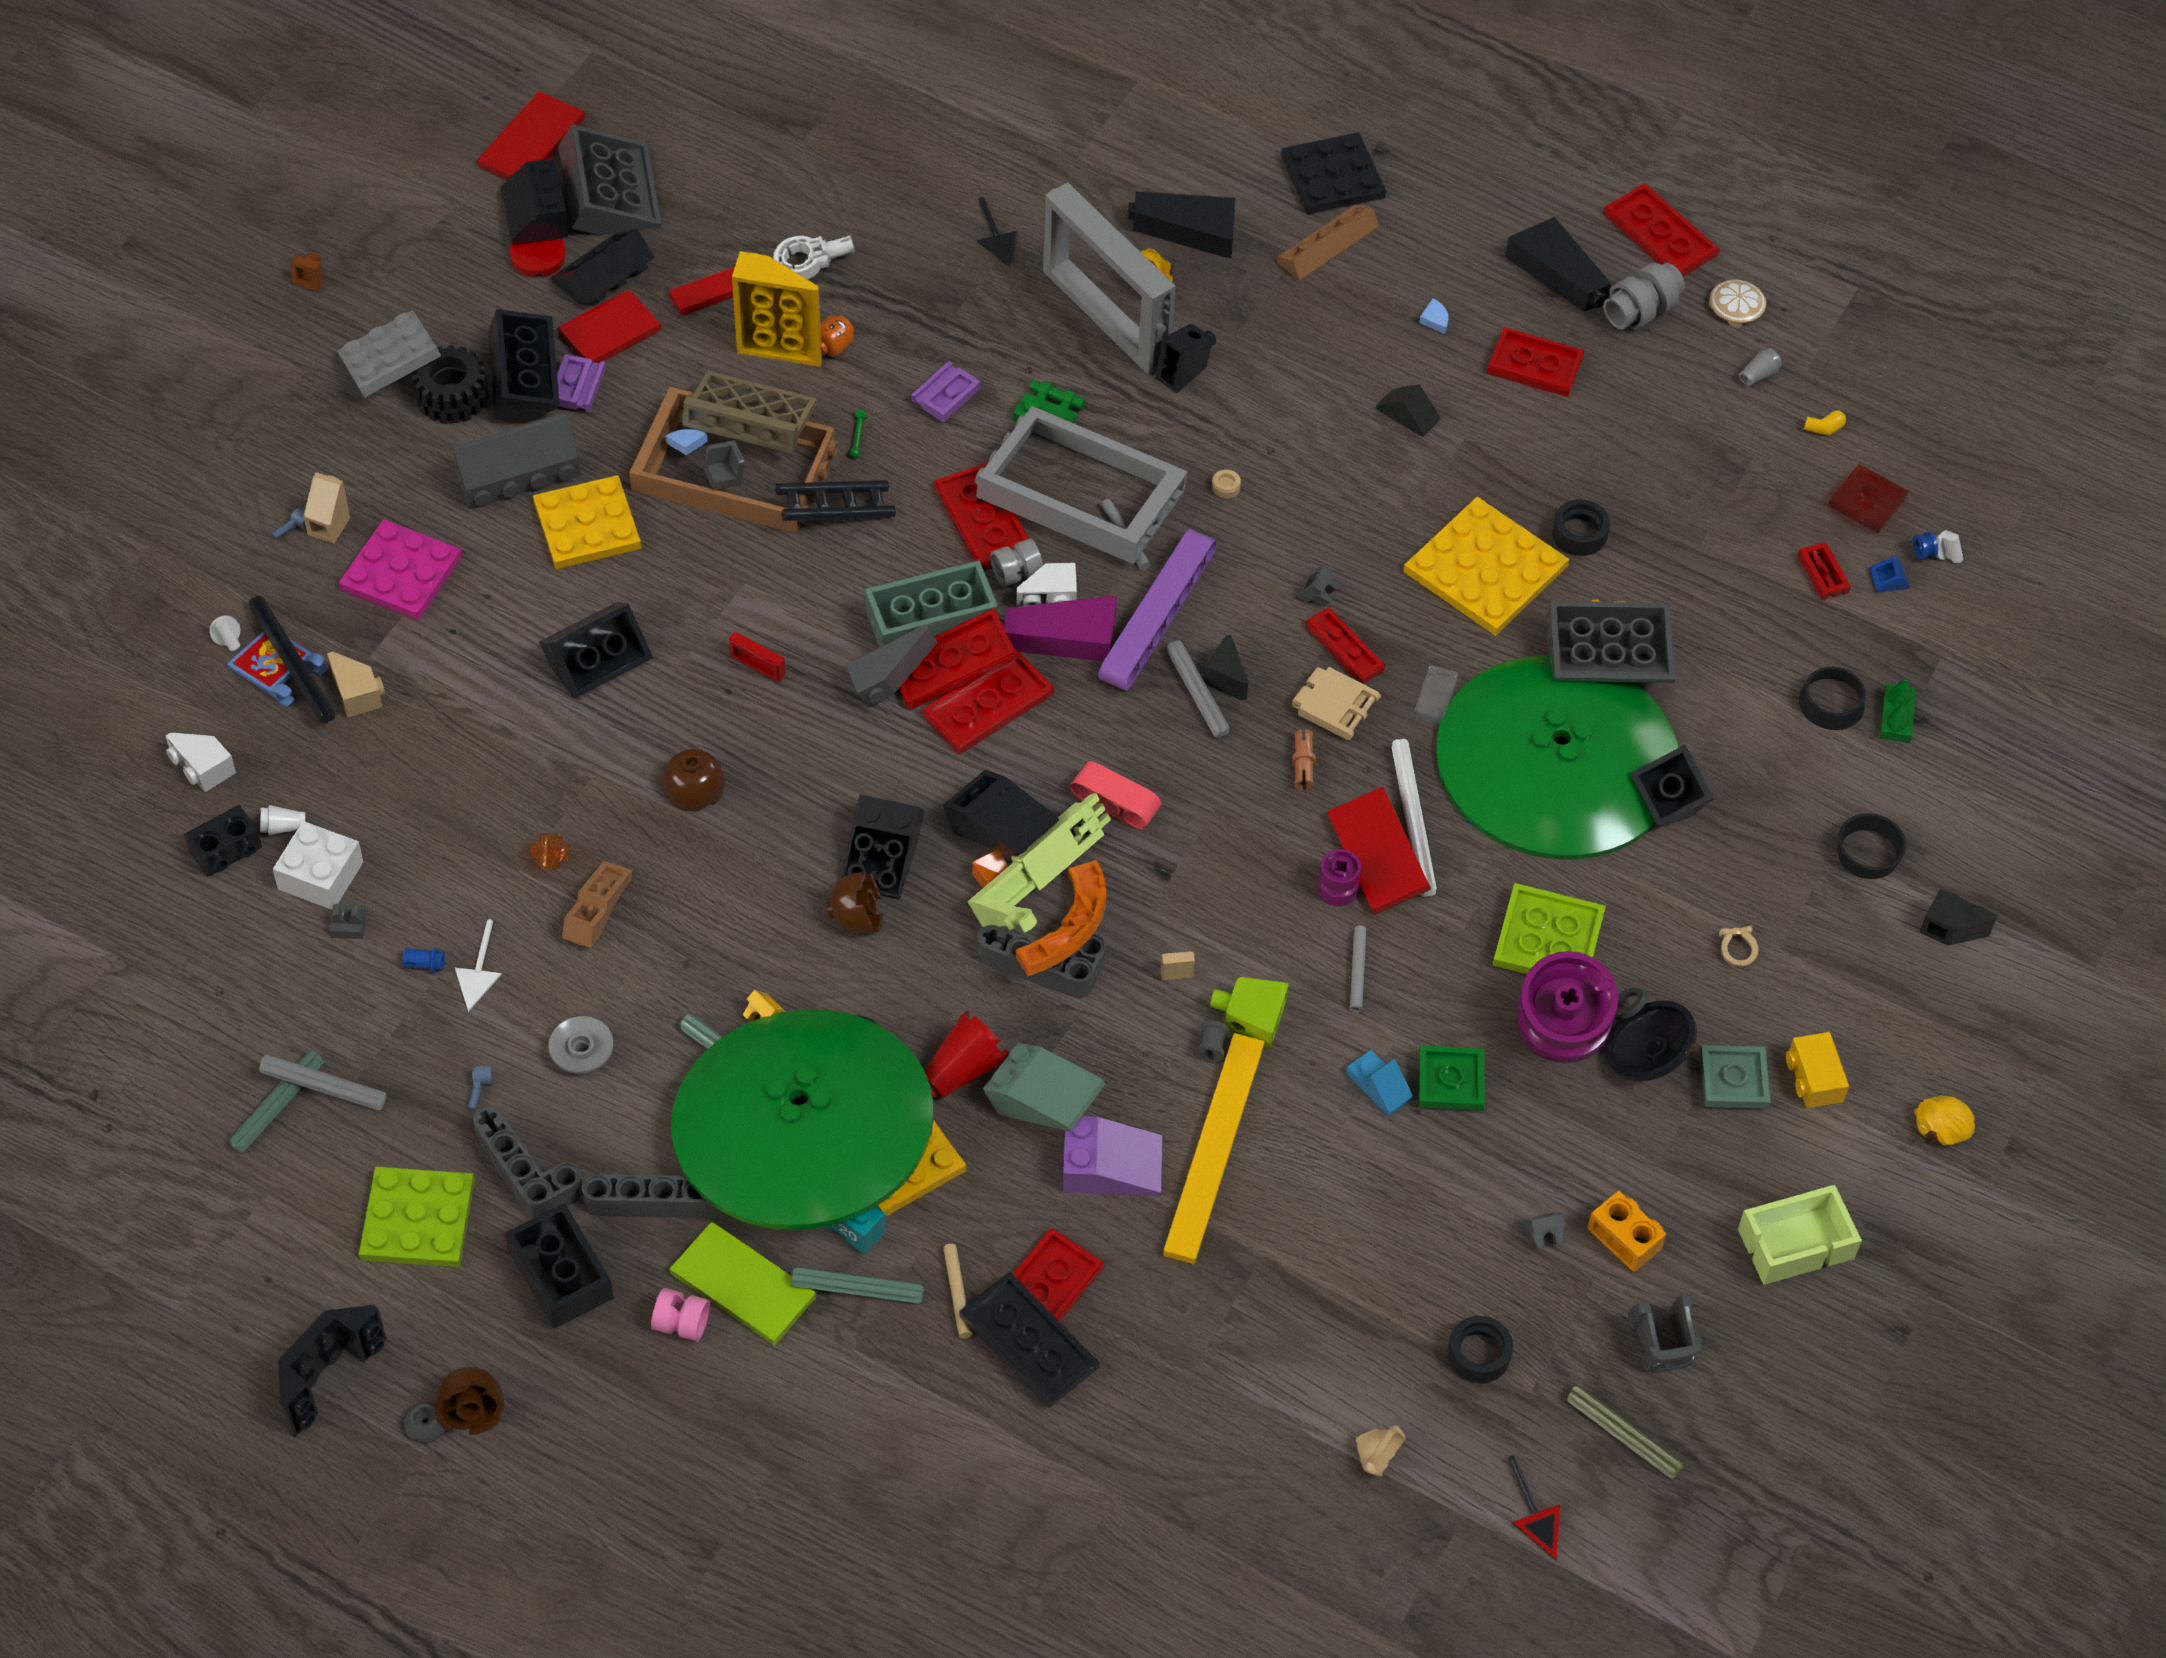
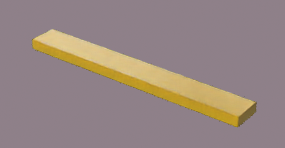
M1237 1033L1233 1034L1164 1247L1163 1256L1194 1265L1196 1263L1264 1049L1265 1041Z

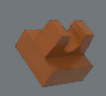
M310 252L305 257L296 255L291 260L292 284L318 292L323 286L322 263H320L321 255Z

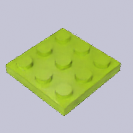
M1514 883L1492 966L1527 974L1539 960L1557 952H1579L1593 958L1606 906Z
M375 1167L359 1251L360 1261L460 1268L475 1182L474 1174Z

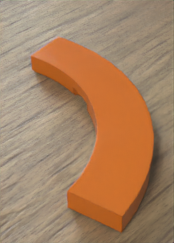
M1097 860L1068 869V877L1075 891L1073 906H1071L1068 914L1061 922L1062 926L1057 931L1050 932L1039 940L1015 950L1016 959L1027 976L1042 972L1070 957L1097 930L1103 919L1107 900L1105 878Z

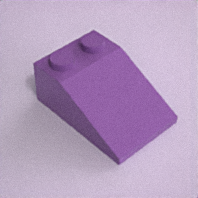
M1085 1116L1080 1118L1071 1131L1065 1130L1063 1192L1161 1196L1162 1135L1100 1117Z

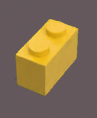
M1826 1032L1793 1038L1790 1049L1786 1052V1062L1789 1070L1794 1071L1796 1092L1800 1098L1803 1097L1806 1108L1843 1103L1849 1089V1084L1831 1033Z

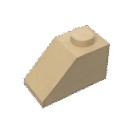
M335 652L327 653L330 670L347 718L382 708L380 695L385 694L384 686L380 677H374L371 666Z

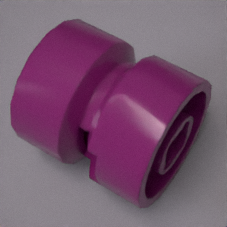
M1335 849L1329 851L1321 861L1318 894L1329 905L1345 906L1355 900L1357 896L1361 862L1353 852L1345 849Z

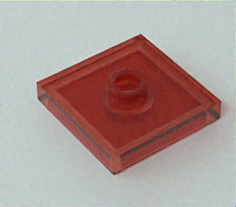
M1858 464L1831 497L1828 506L1879 534L1906 500L1909 491Z

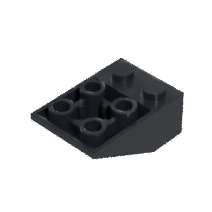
M988 770L981 772L943 804L955 835L1015 857L1025 852L1030 845L1059 821L1056 815L1007 777Z
M860 794L841 878L865 871V874H872L880 895L900 899L918 843L925 811L918 806Z

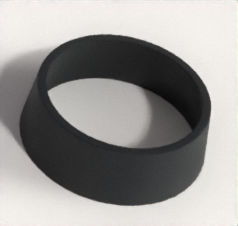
M1833 666L1820 668L1813 672L1804 684L1799 694V706L1804 716L1821 728L1829 730L1847 729L1858 723L1864 714L1865 687L1859 677L1847 669ZM1821 679L1839 680L1850 685L1858 693L1861 702L1855 709L1849 712H1829L1814 703L1810 697L1808 687L1811 683Z
M1873 813L1855 815L1846 820L1839 831L1837 847L1839 860L1849 872L1861 878L1879 879L1889 875L1897 867L1906 851V839L1902 830L1896 823L1882 815ZM1861 830L1874 831L1883 835L1891 842L1895 849L1896 860L1884 867H1868L1854 861L1844 850L1842 842L1853 832Z

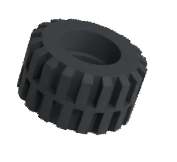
M448 345V348L442 349V346L437 347L441 357L413 371L412 377L418 407H421V412L424 415L429 414L430 419L434 421L440 419L441 423H447L448 421L460 423L459 420L461 419L467 421L471 419L472 414L477 415L481 412L480 407H485L487 403L486 398L489 396L483 361L472 350L467 352L465 347L460 346L459 349L455 348L454 345ZM449 383H458L451 386H444Z

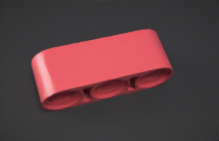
M1093 761L1086 762L1069 786L1071 792L1081 801L1089 795L1097 793L1100 800L1096 804H1103L1105 807L1104 813H1108L1110 816L1139 830L1146 828L1162 805L1160 798L1154 792Z

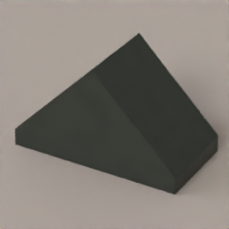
M1420 384L1393 388L1376 407L1378 411L1421 437H1424L1440 420L1439 414Z
M1226 635L1205 665L1204 682L1242 701L1247 700L1249 681L1232 635Z

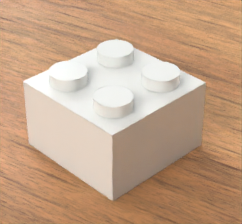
M302 821L273 868L278 890L332 910L333 904L339 903L363 864L359 841Z

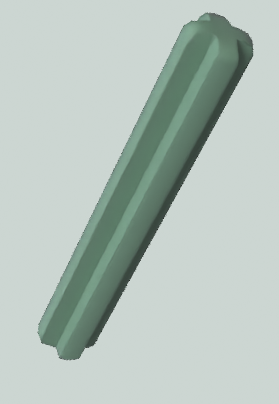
M310 1050L297 1064L318 1070L322 1066L323 1060L318 1053ZM282 1080L229 1139L230 1146L239 1153L245 1152L303 1086Z
M794 1267L791 1279L794 1287L910 1303H921L924 1291L923 1285L919 1283L803 1267Z

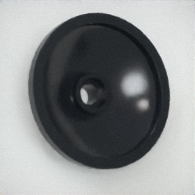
M1672 1001L1646 1003L1634 1016L1619 1020L1614 1025L1605 1044L1606 1060L1611 1069L1618 1076L1626 1080L1649 1081L1663 1077L1678 1068L1693 1050L1697 1039V1024L1689 1010L1679 1003Z

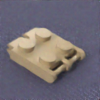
M1317 667L1306 681V686H1303L1292 700V706L1299 709V716L1346 740H1350L1354 735L1353 730L1360 721L1366 719L1368 709L1373 702H1378L1381 695L1378 691L1331 667H1328L1327 670Z

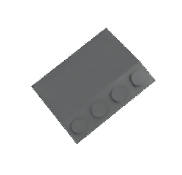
M571 125L558 146L571 228L593 234L660 228L662 223L648 144Z
M1550 601L1546 617V634L1554 681L1675 683L1676 674L1670 603Z

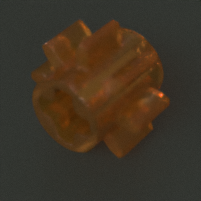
M541 833L539 840L531 842L530 857H535L539 867L557 869L560 868L561 862L569 860L570 845L564 844L562 835Z

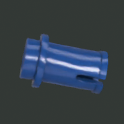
M406 947L403 953V967L431 969L432 973H436L437 970H443L445 952L439 951V948L421 950Z

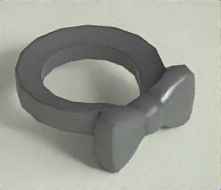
M1617 986L1618 1003L1630 996H1637L1632 1006L1625 1010H1616V1019L1630 1018L1643 1008L1646 1002V995L1640 988L1622 991Z

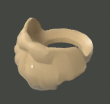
M1394 1425L1390 1426L1389 1429L1383 1430L1373 1429L1356 1438L1360 1463L1365 1472L1380 1477L1383 1475V1470L1387 1468L1389 1460L1395 1456L1396 1451L1399 1450L1406 1440L1399 1426Z

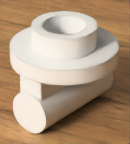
M1945 530L1936 537L1938 543L1936 558L1941 560L1948 558L1953 563L1963 561L1962 549L1957 534Z
M231 616L216 618L209 630L213 641L219 645H227L230 651L239 648L240 625L236 619Z

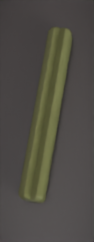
M1576 1385L1570 1391L1567 1397V1401L1669 1478L1675 1479L1680 1474L1684 1466L1682 1461L1581 1386Z

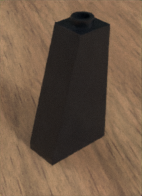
M1135 191V203L1129 202L1128 219H1134L1133 231L1221 257L1232 258L1235 198Z
M1555 217L1508 237L1505 253L1507 259L1583 312L1604 305V301L1608 299L1611 282Z

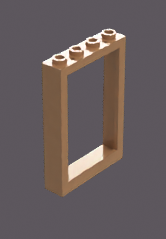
M669 387L630 470L631 491L798 534L802 523H807L808 520L783 521L781 516L782 510L789 508L718 490L713 491L711 488L658 475L670 449V445L666 443V435L678 431L683 420V403L687 396L692 397L694 392ZM807 421L797 439L798 447L818 451L805 483L820 482L821 479H826L829 471L830 457L834 458L836 456L839 442L835 440V428ZM814 494L799 495L802 508H810L811 502L816 501Z

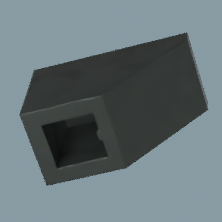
M1940 888L1924 918L1919 932L1947 946L1989 937L1998 915L1990 912L1985 907L1977 906L1962 899L1955 893H1949Z

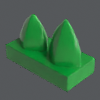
M1902 679L1896 685L1885 684L1880 739L1910 743L1916 688L1910 687L1907 679Z

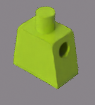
M1240 977L1237 978L1232 993L1214 989L1210 1007L1226 1011L1224 1024L1228 1026L1229 1032L1265 1041L1264 1048L1271 1050L1287 1001L1289 984Z

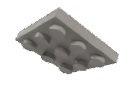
M413 310L398 315L393 321L382 327L372 329L369 334L358 340L349 341L343 348L337 350L364 398L441 357L439 350Z

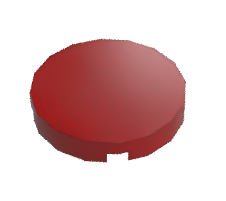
M561 238L511 243L509 254L512 266L519 273L528 277L542 274V277L557 272L563 266L566 259V248Z

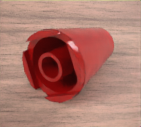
M965 1011L960 1015L924 1070L933 1099L937 1095L944 1099L1001 1065L1009 1055L1006 1048L1002 1052L998 1049L996 1045L1000 1040L979 1018L974 1015L970 1019L969 1011Z

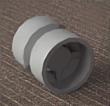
M1031 538L1015 543L1013 549L1005 546L990 553L995 577L1003 588L1019 583L1021 577L1027 580L1043 566L1039 549Z

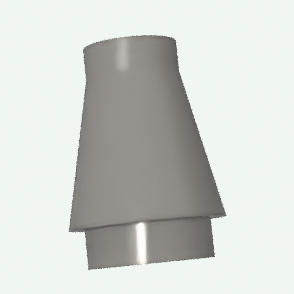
M1771 348L1760 350L1747 367L1739 373L1740 380L1745 386L1750 387L1758 381L1777 374L1782 366L1781 358Z

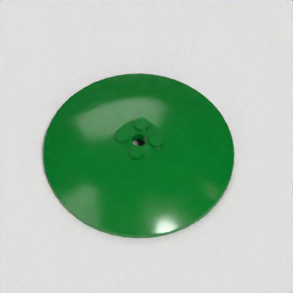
M1537 655L1509 660L1495 665L1471 679L1458 691L1446 708L1440 722L1436 742V759L1440 779L1452 803L1483 834L1504 846L1525 854L1550 859L1572 860L1593 858L1620 850L1640 839L1656 825L1630 773L1677 749L1678 744L1674 731L1661 708L1634 682L1554 681L1549 655ZM1555 737H1564L1569 743L1561 745L1553 739Z
M809 1009L781 1012L759 1018L731 1031L716 1041L697 1059L686 1074L674 1101L671 1121L673 1146L678 1163L692 1187L712 1206L725 1214L749 1224L772 1229L803 1230L826 1227L845 1222L875 1208L892 1196L909 1179L921 1162L929 1144L934 1120L933 1099L926 1073L918 1059L899 1038L883 1027L858 1016L831 1010ZM797 1097H805L808 1099V1101L803 1105H795L791 1103L792 1100Z

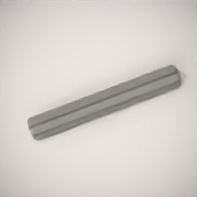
M1179 640L1170 642L1167 645V653L1214 737L1221 738L1228 735L1229 725L1183 643Z
M264 1055L259 1066V1071L263 1074L378 1111L382 1110L386 1101V1093L270 1055Z

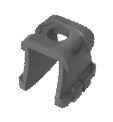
M1690 1294L1678 1296L1670 1309L1671 1322L1680 1348L1660 1351L1649 1301L1634 1305L1629 1311L1628 1321L1632 1332H1637L1644 1353L1641 1362L1644 1369L1648 1372L1660 1373L1685 1368L1693 1362L1695 1355L1701 1350L1700 1335L1698 1336V1333L1694 1332L1690 1315L1693 1310Z

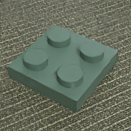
M1701 1046L1700 1061L1704 1107L1769 1109L1771 1099L1766 1047Z

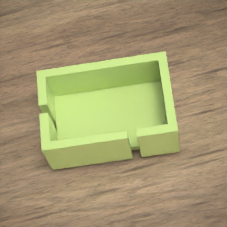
M1835 1185L1744 1210L1738 1226V1231L1748 1253H1754L1752 1261L1763 1285L1821 1269L1824 1261L1827 1267L1853 1260L1862 1242Z

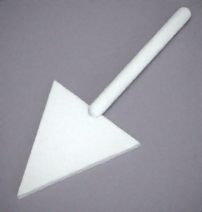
M488 919L486 922L475 970L455 968L468 1012L502 975V973L481 971L493 924L491 919Z

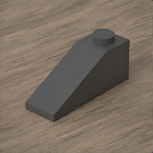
M927 624L846 665L856 691L867 707L880 703L886 697L894 694L938 643Z

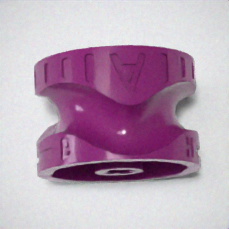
M1564 951L1542 958L1527 973L1520 993L1516 1018L1523 1040L1536 1054L1554 1062H1578L1592 1056L1606 1042L1618 1007V991L1615 981L1604 965L1583 953Z

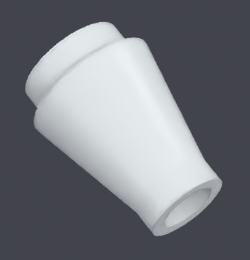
M269 805V808H261L260 833H268V836L297 831L302 821H305V812Z

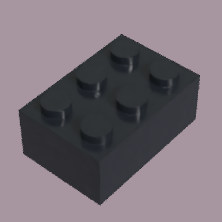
M565 1203L505 1232L507 1247L511 1257L554 1329L614 1299L611 1279Z

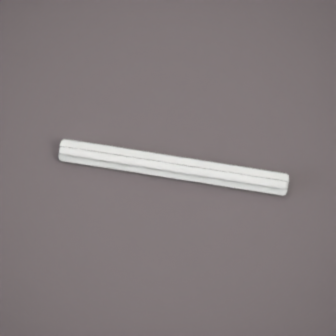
M1396 739L1392 742L1391 748L1409 842L1431 887V890L1420 895L1422 897L1434 896L1437 887L1409 743L1406 739Z

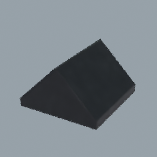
M1686 745L1630 773L1659 828L1692 817L1714 800Z

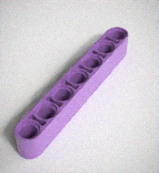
M1191 529L1186 531L1105 658L1099 671L1098 678L1125 691L1130 689L1213 557L1217 540Z

